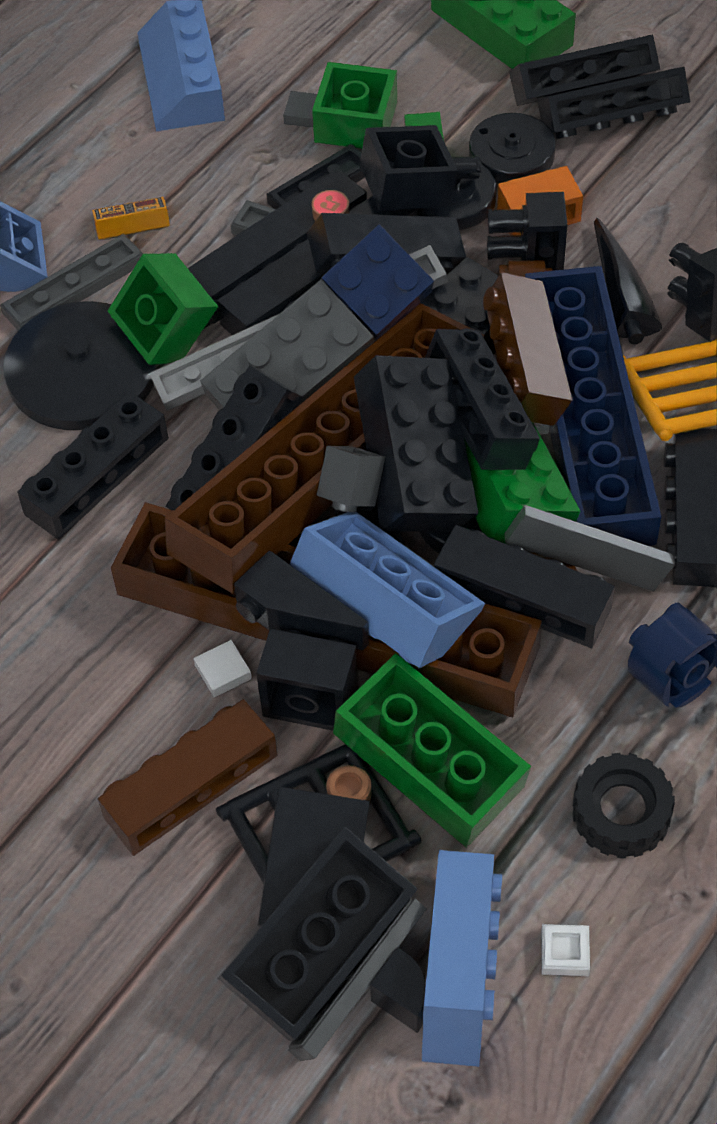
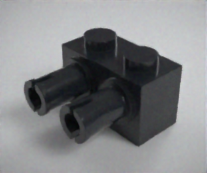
M564 192L526 193L525 205H522V209H488L489 234L520 232V235L511 236L487 235L488 260L501 258H521V261L544 260L545 268H552V271L564 270L568 226Z
M678 243L669 254L670 257H673L669 259V262L686 272L688 280L683 276L675 277L668 285L667 289L671 291L667 292V295L686 307L685 326L709 342L717 339V248L700 254L690 248L688 244Z

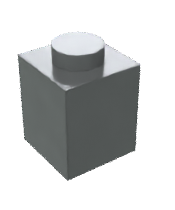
M327 446L317 496L333 501V508L346 512H357L358 506H375L385 456L353 446Z

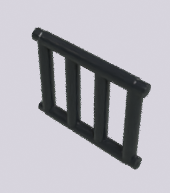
M346 744L259 785L216 808V813L222 821L228 820L263 884L268 854L245 812L269 801L275 812L279 787L294 789L308 782L314 792L327 794V778L324 774L345 763L357 766L368 774L372 789L370 802L392 839L372 848L375 853L387 862L421 844L422 839L415 829L408 830L369 764Z

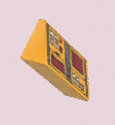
M164 197L92 210L98 240L120 236L123 233L126 235L170 226Z

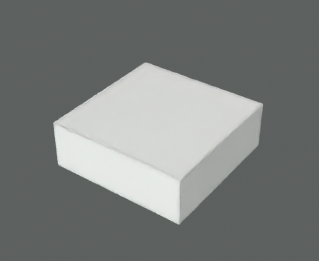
M232 640L193 658L195 667L213 697L252 679L250 669Z
M542 924V975L589 976V926Z

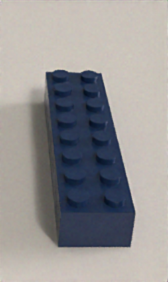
M602 266L526 273V278L543 281L572 397V402L555 425L549 426L557 468L581 511L576 522L647 546L657 545L662 517Z

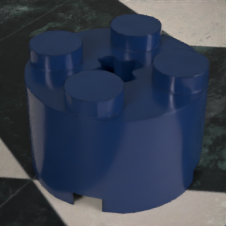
M674 603L669 606L664 614L650 626L643 624L632 633L629 644L633 648L628 659V671L667 707H669V703L675 708L689 704L712 684L707 676L714 666L717 668V633L680 603Z

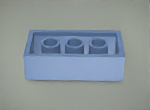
M202 0L166 1L137 33L156 132L225 121L222 90Z
M347 512L304 528L289 564L368 621V633L370 636L383 641L398 652L399 656L407 663L413 664L418 668L443 657L485 605L479 598L357 512Z

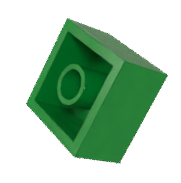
M327 62L312 109L314 142L345 147L352 144L356 148L362 149L366 128L391 127L398 102L397 70Z
M176 253L142 254L109 307L108 313L149 365L173 363L184 358L218 308V305Z

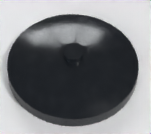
M83 301L56 306L28 321L12 338L5 353L3 370L9 394L16 406L25 415L48 427L62 430H83L96 422L106 413L112 403L119 401L129 391L145 400L154 386L149 373L158 370L159 364L149 365L108 313L111 304Z

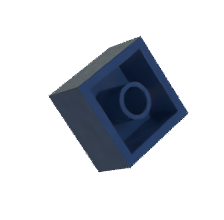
M380 224L322 277L325 284L374 336V342L432 292L434 280Z

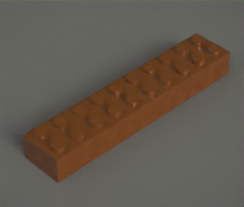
M422 303L419 304L165 517L167 554L230 593H235L234 583L269 550L277 555L304 528L308 527L332 505L333 501L317 496L326 447L353 446L366 450L354 376L376 355L425 358L436 329L462 330L472 328Z
M145 502L111 566L117 595L267 641L269 630L257 621L255 623L247 621L239 613L236 607L235 593H230L167 554L165 517L174 510ZM287 545L277 556L290 564L296 547ZM485 604L482 611L443 657L421 668L413 664L410 665L449 698L513 718L540 648L542 620ZM369 635V645L364 650L356 649L357 669L374 674L395 653L398 655L399 653L383 641Z

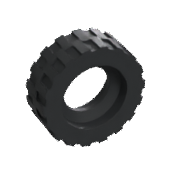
M612 753L611 756L597 758L595 763L589 764L584 769L583 775L579 776L576 782L572 805L573 822L577 824L576 830L580 836L583 835L590 847L599 849L600 853L607 856L609 854L616 855L617 858H626V856L633 855L634 857L642 856L643 852L655 849L660 840L663 841L667 835L675 805V796H672V784L670 781H667L665 773L661 768L658 769L653 765L652 761L647 758L645 760L639 758L636 754L621 755L620 753ZM616 786H627L635 789L641 794L645 802L646 808L643 816L637 822L627 825L612 822L604 815L601 809V798L604 793Z

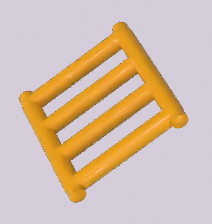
M717 339L711 342L632 358H626L623 355L633 398L660 440L668 441L672 438L673 434L716 426L717 409L666 419L663 412L716 402L717 385L652 398L649 392L717 378V362L642 378L639 377L637 372L717 356Z

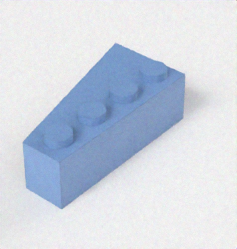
M439 850L424 998L423 1062L477 1067L480 1065L483 1020H493L495 990H485L486 979L495 980L497 950L488 949V939L498 940L500 911H490L491 901H501L502 874L493 873L494 854Z

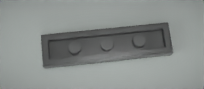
M123 233L0 304L2 314L19 331L28 321L40 313L59 305L80 302L132 272L143 253Z
M527 505L523 506L505 532L506 544L518 545L527 551L653 592L675 566L674 554Z
M416 898L409 899L297 1039L293 1040L288 1046V1051L299 1061L315 1059L368 989L370 983L425 913L427 908Z

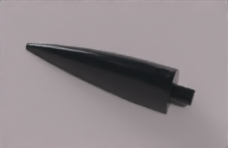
M596 217L594 227L618 337L628 338L631 344H639L643 341L644 337L662 330L661 321L654 303L632 262L602 221Z

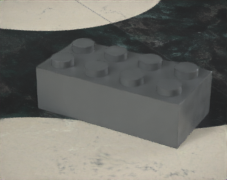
M321 279L201 379L200 382L207 397L220 410L225 407L231 397L237 378L245 373L250 365L303 397L300 402L301 404L374 343V336Z

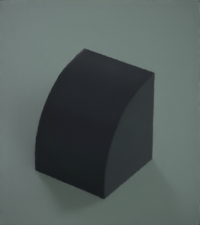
M397 947L370 983L371 1002L418 1033L423 1024L425 979L416 961L399 947Z

